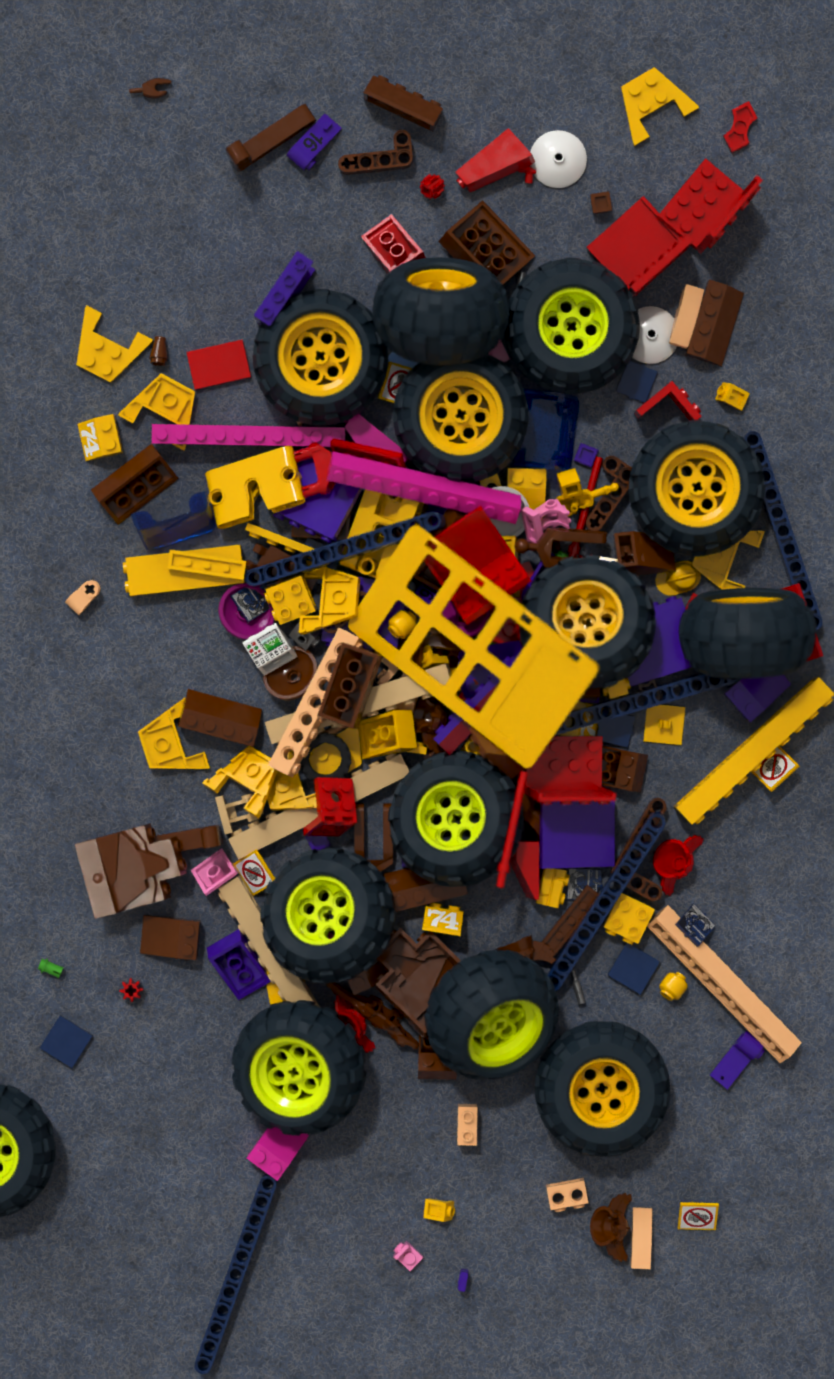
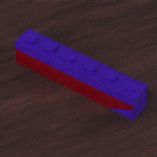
M508 655L502 662L506 666L511 667L517 656L510 657ZM493 673L487 677L489 681L485 685L482 683L474 691L476 695L472 699L468 697L464 701L477 712L483 709L500 684V679ZM455 712L448 718L450 722L446 726L442 724L435 731L437 736L434 738L449 755L471 735L468 728L472 726Z

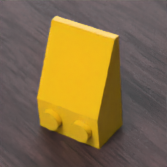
M508 468L507 487L519 491L526 498L529 508L533 510L545 503L546 469Z
M393 710L361 720L359 723L362 759L396 754L417 748L412 710Z

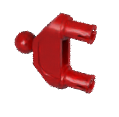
M316 442L311 443L307 448L293 451V455H296L294 458L297 463L310 458L314 460L318 480L316 483L301 487L304 498L306 499L317 494H329L336 482L327 480L328 466L332 453Z

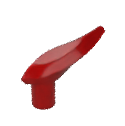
M527 166L518 171L526 173L525 183H533V174H536L535 169Z

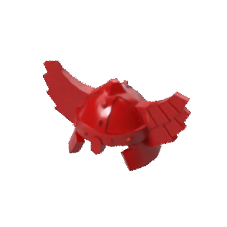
M689 836L684 842L677 839L667 840L656 849L653 865L656 872L663 876L661 886L665 895L668 894L670 896L674 892L676 880L687 876L692 871L694 864L692 853L697 847L702 845L704 838H701V836Z
M336 995V1001L334 1002L336 1012L339 1013L338 1018L345 1025L351 1024L357 1033L355 1039L358 1045H363L364 1052H372L375 1049L374 1042L365 1036V1018L356 1010L351 1009L350 1005L346 1004V1001L340 1000L339 996Z

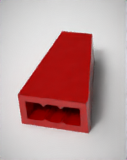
M508 128L455 172L458 177L456 181L462 189L466 187L471 193L535 163L532 153Z

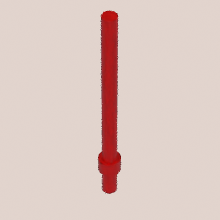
M595 457L587 490H595L603 460L601 457ZM590 507L581 508L576 529L584 530ZM572 542V545H569V557L579 555L580 542Z
M520 771L501 863L498 865L497 871H499L496 887L504 888L506 874L510 870L509 860L527 781V772Z

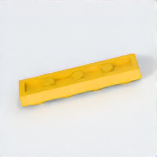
M247 523L245 530L249 531V536L257 539L260 536L267 538V543L275 546L278 543L285 545V550L293 553L296 550L304 553L314 549L250 523Z
M170 550L167 569L244 580L247 561Z

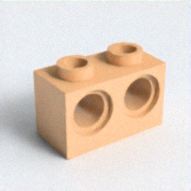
M458 1104L457 1145L477 1146V1104Z
M584 1178L546 1185L550 1210L561 1212L565 1211L566 1207L573 1206L574 1209L585 1207V1204L588 1203ZM574 1190H581L582 1196L576 1199L571 1196ZM561 1193L563 1195L562 1201L555 1202L553 1200L554 1194Z

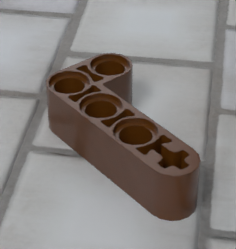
M398 130L394 134V150L342 156L338 161L339 171L344 175L409 168L413 162L410 134L406 130ZM402 135L408 140L405 144H399L397 138ZM404 154L410 160L407 163H401L399 157ZM388 157L391 161L388 165H382L380 159ZM355 159H358V169H355V165H350L349 169H345V166H342L345 164V161H348L349 164H355ZM369 159L371 165L367 168L363 167L361 161Z
M615 456L606 457L603 460L602 468L605 473L614 478L612 483L619 485L621 495L614 497L610 492L601 497L586 519L585 526L588 530L599 531L629 489V481L622 479V472L629 471L631 473L632 467ZM608 460L615 461L616 468L614 470H609L606 467ZM603 502L610 505V511L607 513L600 510V504ZM597 511V513L601 516H604L605 519L603 520L600 517V519L597 521L599 527L595 526L594 528H591V522H589V520H594L597 517V514H594V512Z

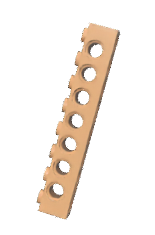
M338 628L268 764L270 767L292 778L299 772L303 757L305 758L308 755L309 745L312 740L316 739L320 724L326 720L317 716L320 706L314 708V702L317 699H321L322 703L325 694L323 685L330 680L331 670L337 660L342 642L363 648V640L341 628ZM311 716L312 722L309 725H305L306 718ZM302 733L303 740L297 743L296 737ZM294 751V757L288 760V753Z

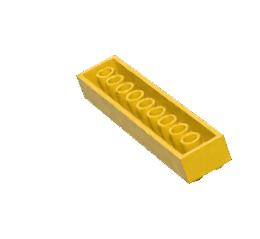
M814 677L674 805L675 809L688 823L699 824L705 818L704 813L708 810L713 811L719 805L718 801L722 797L727 798L734 791L732 788L736 784L740 786L748 779L746 775L750 771L755 772L762 766L760 762L763 759L771 758L776 753L775 748L784 746L791 739L789 736L793 732L798 733L805 726L803 723L807 719L812 720L819 714L817 710L821 706L826 707L833 701L832 696L834 693L820 677Z

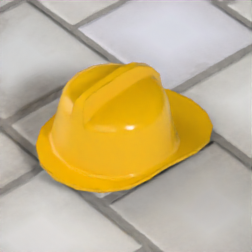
M681 561L675 563V572L657 573L655 582L661 593L669 596L677 595L696 588L700 582L701 574L691 566L692 562Z

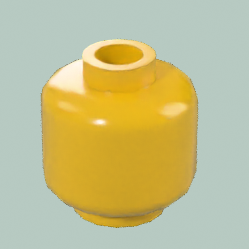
M399 610L388 621L389 632L397 639L407 638L416 626L415 615L410 611Z
M672 972L667 973L659 985L660 994L669 1001L679 1000L688 987L685 981L686 977L679 972H676V974Z

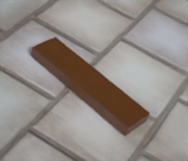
M588 884L541 941L550 947L554 956L571 937L599 894Z

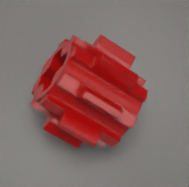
M428 174L420 182L419 188L424 197L436 199L444 191V180L439 175L433 174L431 176V174Z
M130 978L129 983L122 982L124 988L120 989L119 992L125 994L123 1000L128 997L133 1002L134 997L141 998L139 992L143 991L144 988L138 986L140 980L135 983ZM130 985L136 989L133 995H131L130 991H127Z

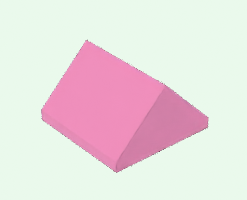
M222 848L191 870L206 896L239 873Z

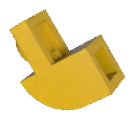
M575 468L556 473L560 492L564 500L583 494Z

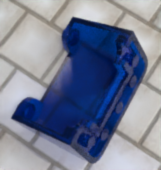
M524 389L529 411L528 427L522 448L519 449L513 458V466L546 469V471L554 472L571 469L579 413V399L566 393Z
M203 491L191 496L189 500L191 512L159 522L153 520L151 514L146 511L131 514L144 547L151 551L213 532L217 524L208 499V493Z

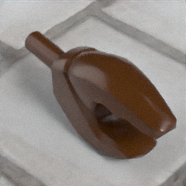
M153 78L143 83L142 88L129 89V92H143V96L147 98H160L166 95L167 91H157L156 86L171 84V80Z

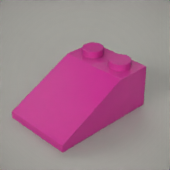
M267 1128L246 1159L278 1181L309 1137L308 1134H300L299 1136L282 1134L283 1131L279 1128Z

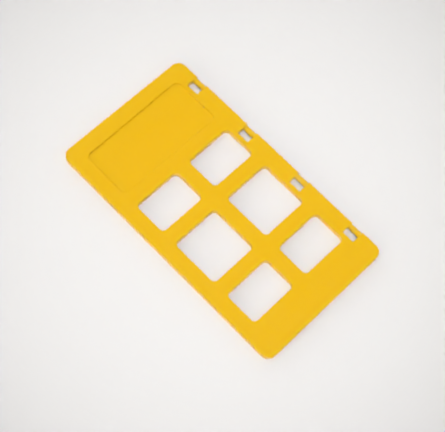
M419 525L409 528L359 604L357 617L350 619L348 622V627L354 634L525 768L535 764L599 672V666L595 661L575 648L568 640L537 616L530 613L519 602L481 575L479 571L443 543L436 540ZM429 540L437 546L435 551L426 545ZM428 554L442 563L451 572L431 604H427L408 589L409 582ZM476 577L485 583L482 588L474 582ZM463 581L496 606V611L476 640L469 637L442 614ZM397 600H400L420 616L419 622L400 650L378 634V629ZM523 614L532 620L530 624L521 619ZM508 617L514 619L532 635L511 667L506 666L488 651L489 645ZM432 627L436 628L465 651L464 658L445 685H442L412 660L413 655ZM571 651L580 657L577 662L569 656ZM477 663L482 664L500 679V684L480 712L475 711L457 696V692Z

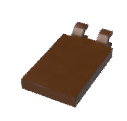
M257 543L253 551L262 556L258 564L247 560L246 569L251 570L291 557L292 555L272 544L268 549ZM293 562L289 564V570L292 572L295 568ZM275 567L271 570L272 577L277 575ZM256 573L253 579L259 581V574ZM306 579L310 592L318 579ZM281 580V581H278V582H275V583H272V584H268V585H266V586L269 587V586H271V585H274V584H276V583L282 582V581H284V580Z

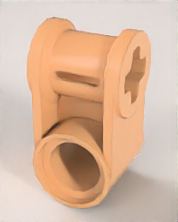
M94 580L86 581L65 603L79 616L100 593L99 583ZM87 585H94L95 587L93 590L95 591V593H88Z

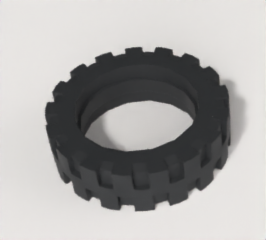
M318 733L316 739L312 740L309 745L308 755L305 758L303 757L300 763L302 771L313 782L317 777L344 778L351 765V753L347 744L335 734ZM319 744H333L341 753L340 766L331 774L317 773L310 765V753Z

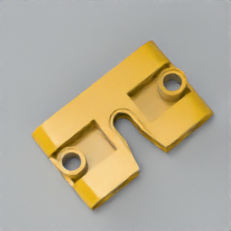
M292 446L274 449L209 470L205 473L209 489L208 499L213 507L217 528L225 529L254 520L255 508L252 488L255 484H258L260 494L268 510L271 509L273 513L305 503L303 491L301 490L302 475L298 471ZM294 472L292 479L288 480V475ZM222 495V500L217 502V498Z
M365 489L348 538L379 529L383 525L388 526L420 516L424 503L401 497L394 499L392 495ZM379 534L377 539L379 543H382L384 537ZM365 539L360 541L361 549L366 547ZM399 544L341 561L340 565L377 579ZM347 545L344 546L342 552L344 555L348 552ZM371 562L372 569L368 572L366 566Z

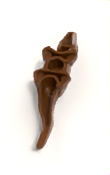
M335 982L326 984L334 994L339 996L340 1000L346 1001L348 1006L351 1005L362 1017L369 1020L375 1028L387 1031L399 1047L409 1046L413 1049L419 1047L418 1041L399 1023L404 1016L398 1010L388 1009L383 1005V1001L376 996L371 995L367 998L358 994L354 995L353 992L345 990Z

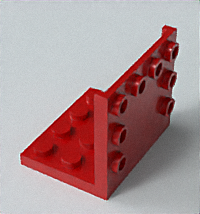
M705 158L657 218L680 237L683 236L685 238L690 235L694 240L691 246L701 254L707 247L709 249L712 248L724 234L725 230L723 227L726 224L731 225L737 218L735 213L738 209L743 211L761 189L759 184L762 182V179L756 175L743 190Z
M644 196L586 247L600 264L606 266L607 269L618 275L625 282L633 298L680 257L694 241L690 235L685 238L683 236L680 237L657 218L659 212Z
M481 505L434 537L510 596L532 581ZM430 540L426 544L434 551L437 548ZM428 554L424 562L441 586H443L451 572L442 563ZM477 577L474 580L481 588L485 584ZM464 581L451 598V601L467 625L495 607L492 602Z
M554 736L535 764L525 769V772L528 773L525 794L544 805H551L552 801H560V804L566 805L572 804V801H579V804H591V801L598 802V804H610V801H616V793L602 787L603 736Z

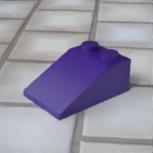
M784 675L763 678H741L723 694L748 722H752L791 683Z
M239 929L207 947L208 960L238 1000L271 982L266 970L259 963L255 951H252L248 940Z

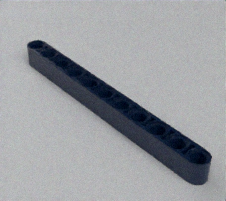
M750 431L743 438L747 441L748 436L753 435L757 439L756 445L750 446L755 454L762 455V469L769 475V480L764 482L765 494L767 490H772L775 493L773 500H768L765 495L763 505L790 586L796 584L799 580L805 583L806 587L802 593L804 599L811 601L810 609L813 616L817 619L816 630H818L823 623L762 438L758 432ZM773 508L780 509V518L772 516ZM780 526H784L787 529V534L784 537L778 534ZM786 544H790L793 547L791 555H787L784 552ZM793 562L799 565L797 573H793L790 570V565Z
M429 512L253 568L246 573L245 580L247 584L255 587L272 584L398 544L409 528L414 526L416 522H419L420 526L429 533L439 531L444 528L446 519L440 513ZM437 516L439 522L436 526H433L432 518ZM398 528H401L402 535L397 538L395 532ZM382 533L384 541L379 543L377 538ZM365 539L366 547L361 549L360 541ZM344 545H347L348 552L344 555L342 553V547ZM329 551L330 558L326 561L324 553ZM309 556H311L313 559V562L310 566H308L306 563V560ZM291 562L295 564V568L292 572L289 570V564ZM275 567L277 575L272 577L271 570ZM256 573L259 574V581L257 583L253 580Z
M698 674L571 711L567 717L572 719V725L567 727L563 722L555 735L733 684L741 678H733L731 680L729 678L716 677L717 681L712 685L709 680L710 676ZM693 680H696L699 683V687L697 690H694L692 688L691 684ZM676 685L681 688L679 695H675L673 691ZM658 690H660L663 694V697L660 701H658L655 697V694ZM640 695L645 699L642 706L637 703ZM621 701L627 704L625 711H621L619 708ZM603 706H606L609 710L608 715L605 717L601 714ZM586 711L591 716L588 722L583 720V713Z
M653 812L649 815L556 961L547 972L549 978L555 977L559 981L554 985L555 991L562 986L664 829L665 817L661 812ZM658 817L662 820V823L659 826H655L651 823V820ZM645 833L650 834L652 837L648 842H644L641 839V836ZM637 849L641 852V856L634 858L630 854L631 851ZM622 866H629L631 871L624 874L620 871V868ZM612 882H618L620 884V888L614 890L610 887V884ZM601 898H608L610 903L606 906L601 905L599 902ZM595 913L599 915L600 919L598 921H591L589 916ZM585 929L589 932V936L581 937L579 931ZM575 945L579 948V951L571 953L568 948ZM561 961H565L569 964V967L562 969L558 964Z
M264 1174L258 1184L194 1366L195 1370L200 1374H206L212 1368L275 1192L277 1180L268 1174ZM267 1178L271 1179L274 1185L269 1188L265 1187L263 1181ZM258 1197H264L267 1200V1204L259 1205L256 1200ZM258 1215L261 1221L256 1224L252 1223L250 1217ZM244 1234H253L254 1240L246 1241ZM244 1251L248 1257L244 1260L239 1259L237 1253ZM238 1269L241 1272V1276L233 1277L231 1271ZM231 1287L235 1293L229 1296L224 1292V1289ZM225 1305L228 1308V1312L222 1314L218 1311V1307ZM215 1323L220 1324L222 1327L218 1332L214 1331L211 1327ZM206 1342H213L215 1348L212 1350L205 1347ZM200 1360H206L209 1363V1366L203 1368L199 1365L198 1362Z

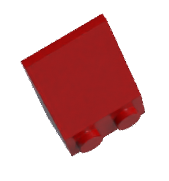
M392 214L361 236L387 274L405 262L426 258L422 249Z
M520 840L519 847L514 856L510 858L509 863L526 897L539 900V842Z

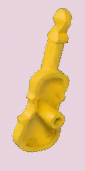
M612 483L611 486L606 485L593 491L583 489L582 495L565 500L563 495L556 499H558L561 505H565L566 509L570 512L568 516H571L572 514H577L579 508L585 509L586 507L593 506L594 498L617 491L619 485Z

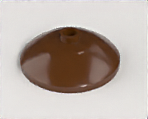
M293 646L298 657L265 676L263 674L264 685L272 696L280 700H294L305 694L318 669L317 660L309 650L305 651L302 647Z

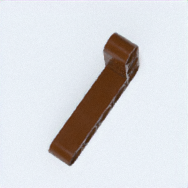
M303 104L244 144L237 140L225 149L227 156L237 171L240 172L312 125L316 118L308 106Z
M655 797L649 801L616 859L615 866L611 868V874L632 843L634 836L638 834L643 826V820L648 818L651 813L656 812L652 809L655 801L662 803V809L657 812L665 813L667 807L663 799ZM658 817L653 818V825L657 826L661 819ZM647 833L642 835L643 841L648 842L651 835ZM632 850L634 858L640 857L641 852L639 850ZM629 866L621 867L624 869L625 874L631 871ZM636 872L626 886L651 901H657L662 896V889L659 885ZM635 877L641 879V885L637 888L631 885V881ZM656 887L658 894L655 897H650L648 895L649 888Z
M220 825L157 835L155 841H160L177 836V839L181 842L182 851L202 847L203 849L223 844Z

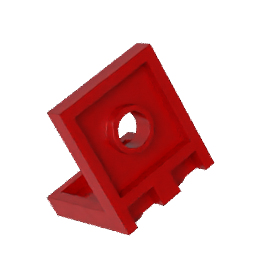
M673 381L634 412L639 419L669 395L688 420H698L702 417L699 407L695 403L691 404L686 391L683 388L679 389Z
M317 777L314 779L318 817L303 828L304 836L339 837L357 823L353 779ZM332 793L338 795L339 802L332 799Z

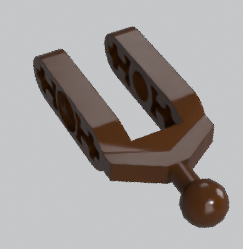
M547 528L537 543H529L526 539H518L515 542V550L520 554L526 553L528 550L536 551L543 566L551 568L557 565L559 561L569 558L551 556L553 540L606 543L607 532Z
M355 803L357 823L354 825V853L364 857V803ZM383 803V859H367L380 872L393 864V843L390 837V822L388 821L389 807L392 803Z

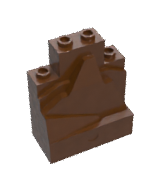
M151 823L75 844L94 918L116 914L124 910L171 898V887L166 879L187 873V863L182 857V845L177 836L155 841L156 832Z
M401 928L398 931L394 929L391 932L390 937L392 938L386 951L383 950L376 960L387 972V974L383 972L376 979L378 982L376 989L408 1020V1024L425 1039L428 1036L425 1026V1014L427 1013L430 995L439 984L440 978L461 960L431 931L427 934L425 932L421 934L416 944Z

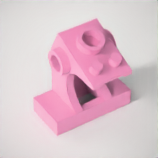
M558 499L547 500L534 510L527 506L521 509L526 539L530 543H537L544 530L549 526L556 528L561 525L570 529L569 523H571V519L568 518L570 512L566 509L565 505L560 504Z

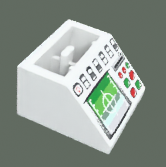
M276 623L267 626L263 631L250 636L246 641L242 642L257 668L264 676L298 657L289 638Z

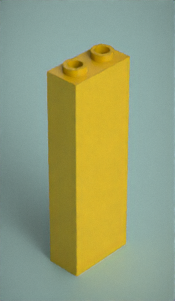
M241 545L184 551L243 560ZM169 553L125 558L126 562H123L124 574L127 573L128 581H125V590L130 596L245 583V576L244 580L167 569Z

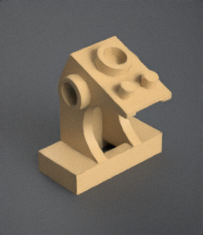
M252 793L241 796L242 800L228 804L225 802L224 795L215 797L225 834L233 832L232 822L247 819L248 822L258 820L257 817L250 813L237 817L235 810L236 805L247 804L253 796Z

